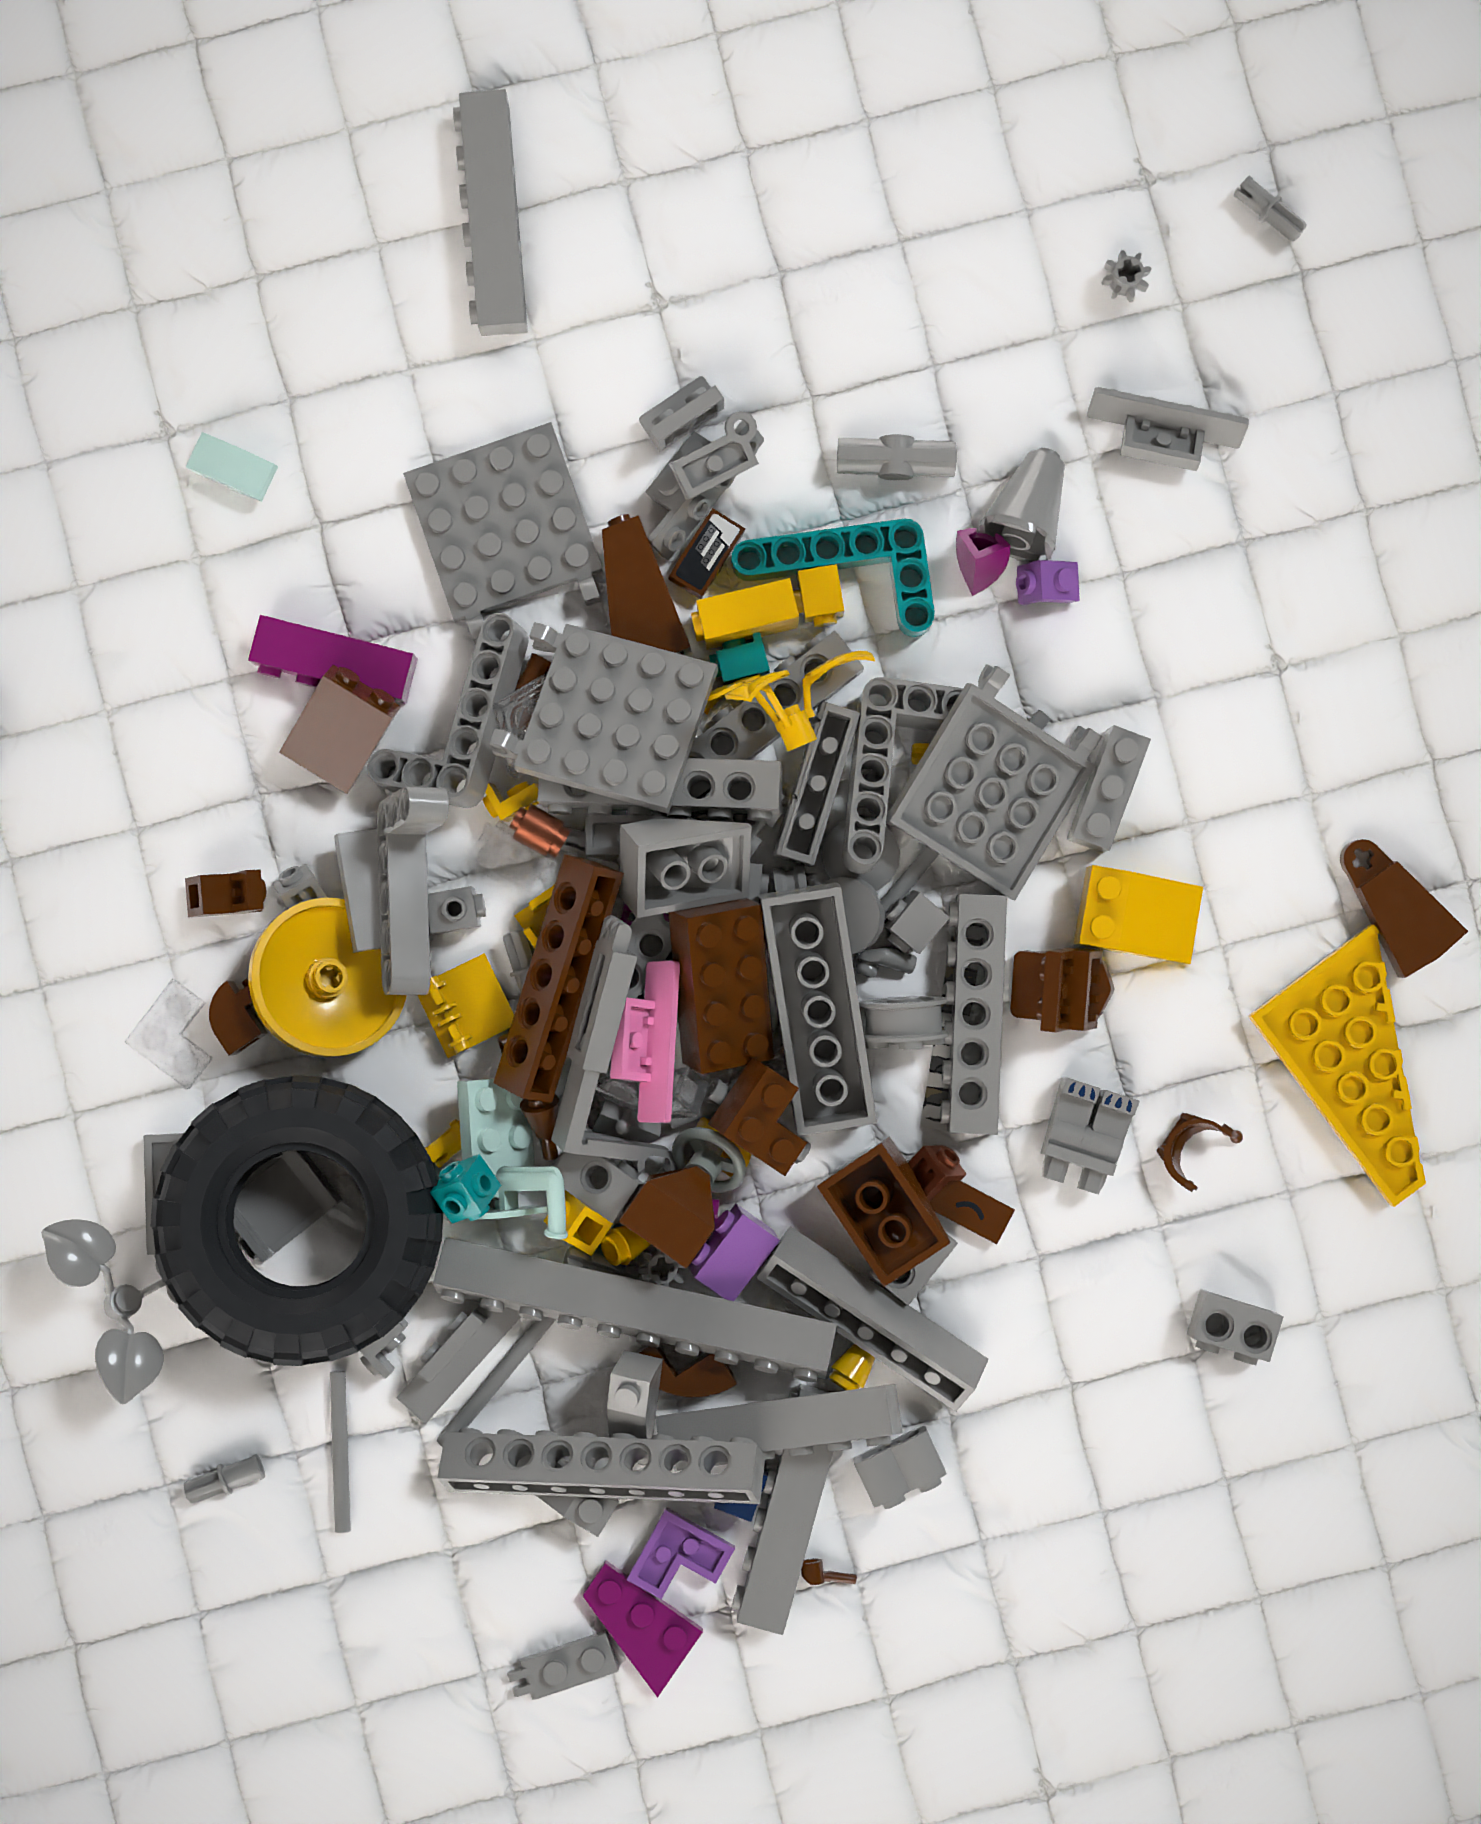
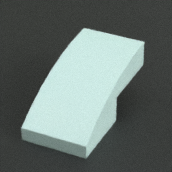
M201 432L186 468L196 474L221 483L233 491L262 502L278 466L242 448Z

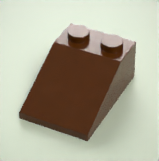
M890 1136L817 1185V1188L884 1287L951 1243L913 1170Z

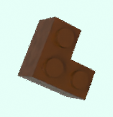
M752 1057L708 1125L784 1176H786L807 1144L806 1141L777 1123L799 1088Z

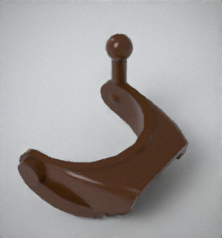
M1182 1112L1180 1119L1156 1152L1164 1161L1165 1168L1171 1177L1192 1193L1193 1190L1197 1191L1199 1187L1185 1177L1180 1166L1181 1152L1185 1143L1194 1134L1204 1130L1222 1132L1223 1135L1229 1136L1231 1142L1235 1144L1242 1142L1243 1134L1241 1131L1233 1130L1225 1123L1221 1126L1214 1121Z

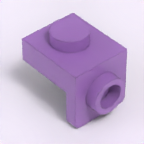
M1037 560L1017 566L1016 589L1018 591V603L1020 605H1028L1036 602L1073 603L1080 601L1078 562Z

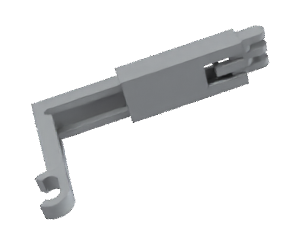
M609 915L604 919L599 940L596 941L571 1036L567 1057L572 1062L551 1140L566 1153L632 1160L633 1167L638 1172L645 1169V1161L650 1156L665 1158V1163L662 1166L664 1172L676 1170L677 1166L674 1162L672 1151L665 1146L585 1131L600 1073L607 1074L638 957L628 950L632 935L631 927L616 916Z

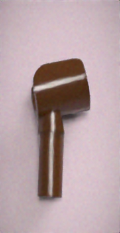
M804 1559L801 1574L803 1579L810 1585L823 1584L824 1581L856 1584V1574L823 1571L822 1559Z

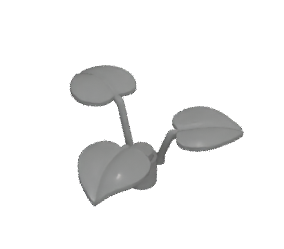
M70 1219L53 1223L45 1227L41 1231V1235L45 1245L47 1262L54 1276L65 1285L84 1287L93 1283L101 1271L106 1285L104 1291L108 1294L104 1300V1311L109 1318L118 1321V1324L123 1325L126 1329V1332L119 1329H110L104 1332L95 1348V1363L102 1383L116 1401L122 1405L126 1404L154 1382L160 1374L164 1362L163 1350L158 1340L147 1332L134 1333V1326L128 1318L138 1312L142 1305V1298L166 1286L170 1300L175 1304L177 1302L162 1279L140 1291L136 1287L127 1284L120 1285L117 1288L113 1286L110 1269L105 1263L114 1256L116 1243L109 1231L103 1226L82 1219ZM155 1262L156 1270H157L158 1274L160 1275V1272H159L157 1263Z

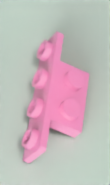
M652 961L646 964L644 1000L626 998L611 1055L610 1079L639 1082L638 1122H671L680 963L678 961Z

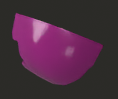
M977 528L959 530L956 535V556L959 568L972 596L988 588L1001 576L1007 567L1011 547L1001 535L996 533L995 537L985 533H977Z

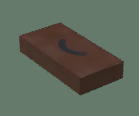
M961 1180L949 1181L930 1201L934 1212L996 1245L1015 1212L1014 1208Z

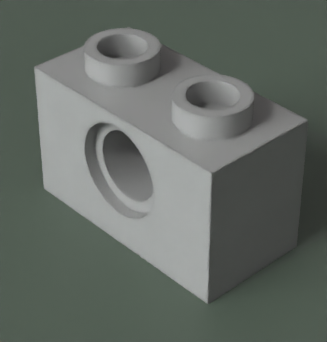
M565 1152L556 1165L564 1179V1190L615 1224H620L619 1220L622 1213L644 1183L638 1179L641 1172H638L631 1164L622 1159L619 1164H616L611 1159L605 1157ZM604 1167L608 1173V1182L603 1188L596 1189L591 1181L592 1173L595 1169Z

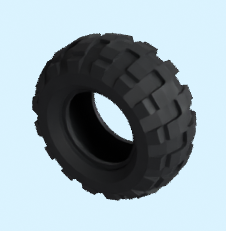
M293 1075L263 1079L240 1087L223 1099L209 1105L191 1121V1125L182 1137L172 1146L160 1170L162 1172L155 1197L152 1198L150 1227L153 1229L154 1257L162 1281L166 1283L178 1304V1309L196 1329L199 1328L217 1341L221 1347L244 1358H253L273 1363V1365L303 1366L327 1361L332 1362L357 1353L381 1337H384L405 1318L423 1294L435 1269L442 1242L444 1212L430 1193L433 1187L438 1184V1178L431 1158L417 1134L396 1111L376 1096L351 1084L322 1076ZM296 1150L297 1152L316 1153L333 1159L354 1178L365 1201L367 1213L366 1233L356 1258L340 1274L316 1285L289 1286L265 1277L246 1260L235 1236L234 1210L243 1185L260 1166L273 1158L283 1155L282 1152Z

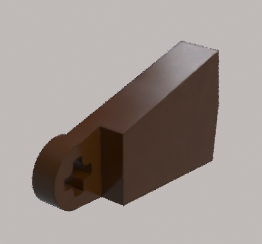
M1366 839L1354 840L1342 849L1340 865L1346 873L1370 923L1374 924L1379 930V934H1377L1378 939L1398 978H1406L1437 960L1469 932L1398 861H1392L1374 842ZM1356 849L1360 853L1369 852L1370 857L1366 860L1369 865L1367 869L1363 866L1354 867L1352 862L1356 859L1354 854Z

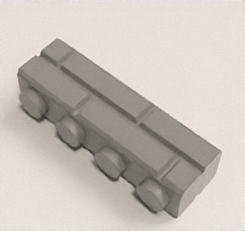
M824 701L818 705L812 724L817 739L806 744L802 757L803 763L800 764L779 832L780 838L777 839L773 856L809 867L814 866L859 720V712Z

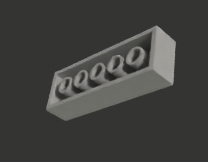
M838 882L759 894L788 1081L799 1088L791 1100L798 1136L876 1124V1111L841 886Z

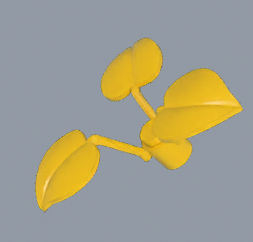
M852 651L838 655L805 674L802 680L804 710L802 711L798 704L783 709L769 683L790 675L788 670H783L761 677L760 675L746 677L711 691L704 713L708 715L709 711L724 697L726 700L733 699L752 702L755 697L774 722L789 752L817 739L809 721V718L815 716L811 706V685L834 667L855 660L875 661V658L868 651ZM760 690L766 693L775 711L760 693Z

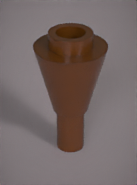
M557 1094L554 1095L552 1103L523 1099L520 1102L523 1114L540 1141L543 1159L547 1161L554 1160L559 1156L557 1145L551 1140L558 1114L559 1097Z

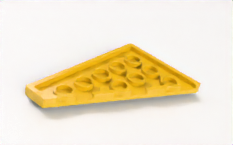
M1370 924L1248 1015V1017L1389 1205L1396 1207L1425 1185L1426 1180L1423 1165L1419 1159L1420 1148L1413 1127L1410 1111L1412 1109L1407 1079L1403 1073V1058L1401 1049L1398 1047L1394 1022L1396 1020L1390 990L1387 988L1386 983L1387 972L1385 962L1382 961L1377 935L1379 930L1374 924Z

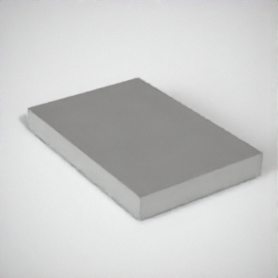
M377 829L338 833L334 835L353 953L381 949ZM429 926V942H430V941L433 940V937H432V934H431V932H430V926Z

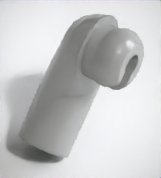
M891 947L864 950L857 957L860 960L856 971L865 976L875 977L878 972V965L911 974L915 969L917 958L915 955L905 954Z

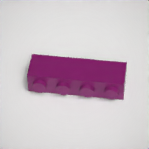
M260 615L248 661L258 666L257 673L279 679L282 672L295 675L296 683L313 688L318 686L323 675L332 665L338 668L345 667L355 672L362 683L372 689L378 688L386 691L394 698L395 703L397 701L406 704L418 658L414 653Z

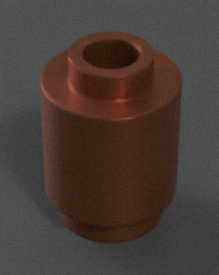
M533 804L529 806L528 810L520 807L509 828L515 831L512 839L544 857L546 854H549L554 858L557 857L571 832L570 829L563 826L564 822Z

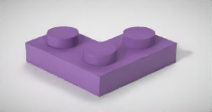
M665 1507L628 1574L627 1581L662 1599L680 1565H683L716 1584L735 1550V1545Z

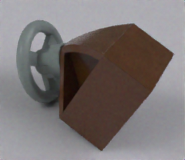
M701 1127L686 1129L675 1138L672 1146V1155L678 1169L650 1174L619 1220L620 1223L686 1269L715 1229L712 1192L723 1193L732 1191L741 1185L746 1175L745 1160L737 1146L719 1132ZM704 1140L719 1146L728 1154L730 1159L720 1157L716 1152L710 1150ZM687 1142L695 1150L689 1162L684 1155V1147ZM721 1170L733 1173L732 1177L727 1180H716Z

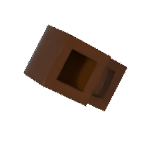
M261 869L244 870L230 874L197 875L185 878L188 918L262 912V909H264L263 902L266 899L267 889L265 881L261 878Z
M248 977L241 982L244 986L242 990L238 988L234 981H225L216 990L210 1002V1026L228 1056L239 1054L268 1034V1031L252 1009L254 1005L250 996Z

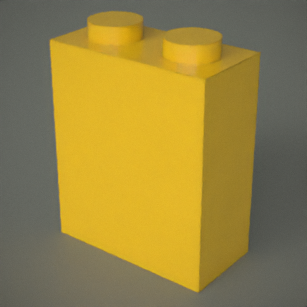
M790 578L696 600L697 611L691 613L696 641L704 640L706 650L722 647V643L738 638H745V641L751 640L753 633L760 632L761 637L797 629L799 623V613Z

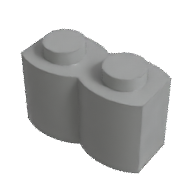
M926 1426L911 1430L891 1440L890 1444L879 1445L853 1458L855 1468L874 1508L883 1505L884 1509L893 1508L906 1500L904 1496L906 1493L918 1488L921 1493L930 1491L942 1483L940 1478L947 1475Z

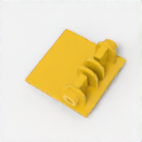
M485 953L438 976L431 977L428 993L426 995H417L447 1058L506 1031L511 1027L514 1012Z

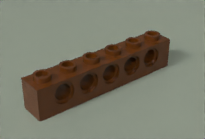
M564 854L493 1083L522 1099L553 1102L567 1057L596 941L599 940L604 919L612 913L624 873L593 860Z

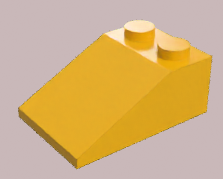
M1097 865L1088 866L1085 871L1073 945L1191 964L1203 887L1132 871Z

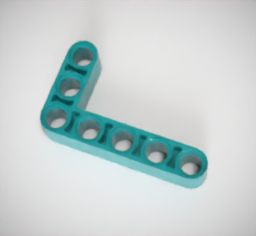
M912 519L889 520L745 540L736 545L732 552L731 563L733 572L743 581L795 576L799 570L837 564V569L839 570L889 563L899 629L909 637H919L929 631L934 620L935 610L922 527ZM900 531H908L914 536L915 545L910 548H901L896 544L894 535ZM869 536L876 542L877 549L869 554L861 553L856 548L855 541L859 537ZM824 541L831 542L837 547L838 553L831 559L821 558L816 551L817 545ZM784 547H792L798 552L799 558L793 564H784L777 557L778 551ZM753 552L759 557L760 563L755 569L746 570L739 565V557L743 553ZM912 569L920 575L921 583L916 587H907L901 582L900 573L904 570ZM911 608L921 609L926 615V623L921 626L910 625L906 621L905 612Z

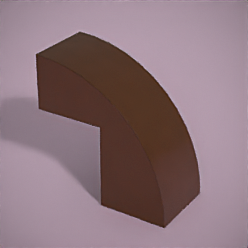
M644 1345L635 1351V1353L663 1359L659 1390L683 1397H705L721 1393L737 1385V1377L730 1366L716 1361L714 1354L704 1353L676 1371L660 1346L650 1347Z

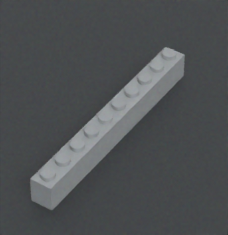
M446 1237L433 1281L437 1293H441V1298L449 1302L463 1304L465 1299L480 1302L479 1306L493 1312H503L504 1308L518 1310V1315L525 1319L542 1321L543 1316L558 1319V1325L574 1330H580L582 1325L597 1328L596 1332L602 1336L609 1338H620L621 1334L634 1336L637 1343L650 1347H659L660 1342L675 1346V1351L685 1355L698 1356L699 1351L714 1354L716 1361L725 1364L737 1365L738 1360L754 1363V1369L766 1373L775 1374L778 1369L794 1372V1378L806 1382H817V1378L826 1379L837 1324Z

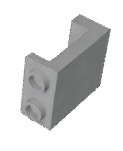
M296 1150L282 1152L283 1155L266 1162L252 1173L238 1195L234 1210V1228L242 1237L239 1241L241 1247L253 1260L257 1257L261 1262L268 1260L343 1200L306 1152H297Z

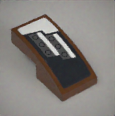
M712 508L676 563L668 580L695 597L702 599L721 572L723 564L743 537L746 528Z

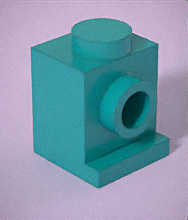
M760 632L753 633V642L746 643L745 638L730 640L722 643V650L716 651V654L709 655L710 662L717 664L718 667L716 678L722 677L724 686L746 677L756 675L761 677L770 673Z

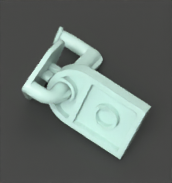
M494 1079L458 1081L462 1160L480 1154L502 1185L492 1198H499L495 1199V1208H490L479 1219L509 1218L548 1212V1226L544 1230V1235L552 1239H566L568 1233L566 1231L564 1179L557 1167H533L532 1128L520 1108V1102L523 1099L494 1084ZM520 1191H546L547 1206H519L518 1193Z

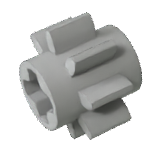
M1121 250L1117 263L1109 259L1106 261L1104 268L1111 274L1106 275L1101 284L1104 286L1110 285L1113 290L1112 299L1121 295L1126 296L1127 300L1132 302L1136 289L1140 292H1146L1149 284L1142 278L1148 276L1152 268L1150 266L1143 267L1140 261L1142 253L1139 252L1133 257L1127 256L1126 252ZM1122 270H1125L1127 276L1134 275L1131 282H1128L1126 276L1119 277Z
M657 1249L654 1255L648 1251L642 1253L643 1257L649 1261V1264L639 1268L638 1273H648L651 1278L649 1283H658L669 1287V1282L673 1279L677 1283L682 1284L684 1282L683 1277L677 1273L678 1268L684 1267L659 1249ZM665 1257L666 1263H673L674 1268L669 1269L667 1277H661L660 1271H653L652 1269L653 1266L657 1265L658 1258Z

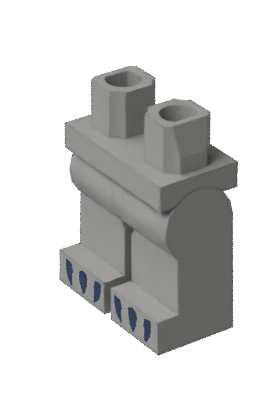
M1063 1077L1059 1084L1045 1141L1040 1154L1045 1155L1041 1177L1064 1183L1069 1163L1081 1166L1083 1169L1077 1188L1099 1195L1106 1182L1107 1175L1114 1176L1132 1117L1135 1116L1140 1101Z

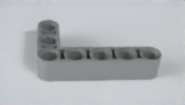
M494 613L484 620L443 759L439 760L390 749H381L370 757L367 764V772L372 781L393 793L403 787L445 788L448 793L449 805L461 808H472L482 801L496 755L493 753L495 747L490 745V740L495 728L504 730L528 647L529 637L523 627L504 613ZM509 630L508 636L503 641H500L502 635ZM498 668L497 674L489 679L491 672ZM488 704L485 713L479 716L481 708ZM477 742L474 751L468 754L469 747ZM396 766L394 773L388 777L390 769ZM430 773L429 780L422 785L424 777ZM465 780L464 787L457 792L459 783Z
M876 677L869 680L865 685L857 705V712L860 713L854 734L842 851L843 863L851 872L865 874L871 871L876 866L883 852L895 727L938 731L949 713L947 705L955 703L963 688L885 677ZM879 694L883 696L887 705L880 707L874 705L870 701L869 695ZM908 700H920L926 707V710L923 712L914 711L910 708ZM868 731L879 733L883 738V743H870L865 737V733ZM861 770H874L879 775L880 780L877 782L865 780ZM863 806L871 808L876 815V819L872 821L862 819L857 812V808ZM860 844L867 846L872 852V858H859L855 855L853 846Z
M403 787L379 803L377 811L380 940L382 987L385 995H426L430 988L426 834L445 824L447 820L449 798L445 788Z

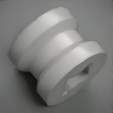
M804 864L796 865L793 870L786 871L782 868H773L776 892L807 887Z

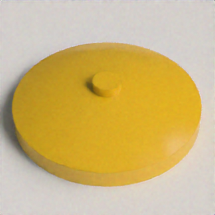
M317 898L290 907L273 919L263 930L250 958L248 972L249 990L259 1018L279 1041L306 1055L325 1058L341 1057L356 1053L373 1045L393 1027L406 1001L407 995H385L383 991L381 949L353 953L344 899Z

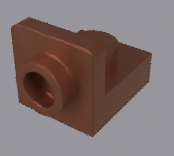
M945 1145L923 1146L908 1162L929 1202L949 1181L962 1180L967 1175L959 1164L960 1159L958 1155Z

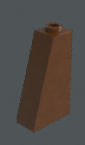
M623 514L607 522L609 527L602 529L611 636L681 655L691 653L688 638L639 515L630 518L629 514Z

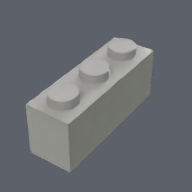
M1116 725L1107 729L1094 764L1096 767L1089 777L1067 840L1102 853L1110 851L1151 738Z

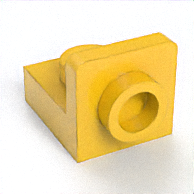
M527 781L522 782L508 790L506 793L509 798L504 800L497 786L489 782L485 792L486 796L483 797L482 801L493 818L499 816L501 821L509 822L513 820L520 807L528 810L531 804L535 806L540 804L538 802L539 784L533 783L529 786Z

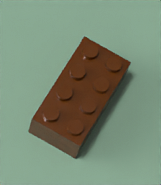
M744 898L668 912L673 961L680 963L677 1012L682 1064L702 1075L747 1065L752 1057L759 1062L774 1059L761 904Z

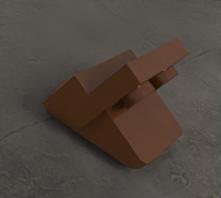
M1062 948L1046 952L1018 951L1014 955L1011 1014L1016 1018L1041 1021L1040 1031L1056 1033L1065 1030L1088 1031L1096 1029L1098 1018L1104 1012L1115 990L1106 962L1102 958L1103 950Z

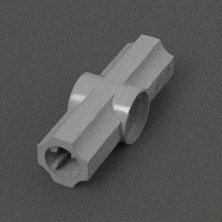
M901 434L883 435L879 439L838 438L837 473L878 475L879 478L885 480H909L913 476H955L957 448L954 441L915 440L912 436Z

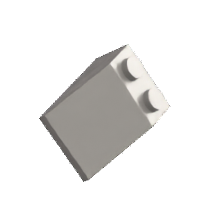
M662 818L621 824L620 872L624 873L619 887L620 898L637 918L749 898L751 825L738 822Z

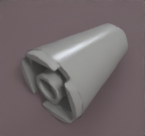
M1039 448L1038 450L1030 451L980 522L978 533H985L995 537L996 533L1001 535L1011 545V558L1034 562L1039 560L1040 556L1046 555V560L1051 559L1056 546L1065 464L1060 459V455L1049 448Z

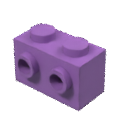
M736 1203L730 1211L725 1210L715 1222V1231L707 1242L703 1244L688 1266L695 1279L722 1298L735 1301L780 1241L772 1228Z

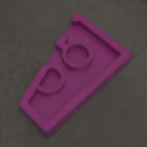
M606 1560L583 1592V1598L658 1698L703 1633V1628L664 1600L627 1581L628 1575Z

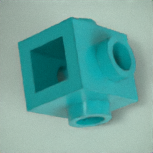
M478 1154L462 1161H455L443 1168L439 1173L440 1179L437 1186H434L430 1193L451 1224L467 1218L470 1221H474L486 1214L490 1209L488 1204L502 1185L482 1156Z

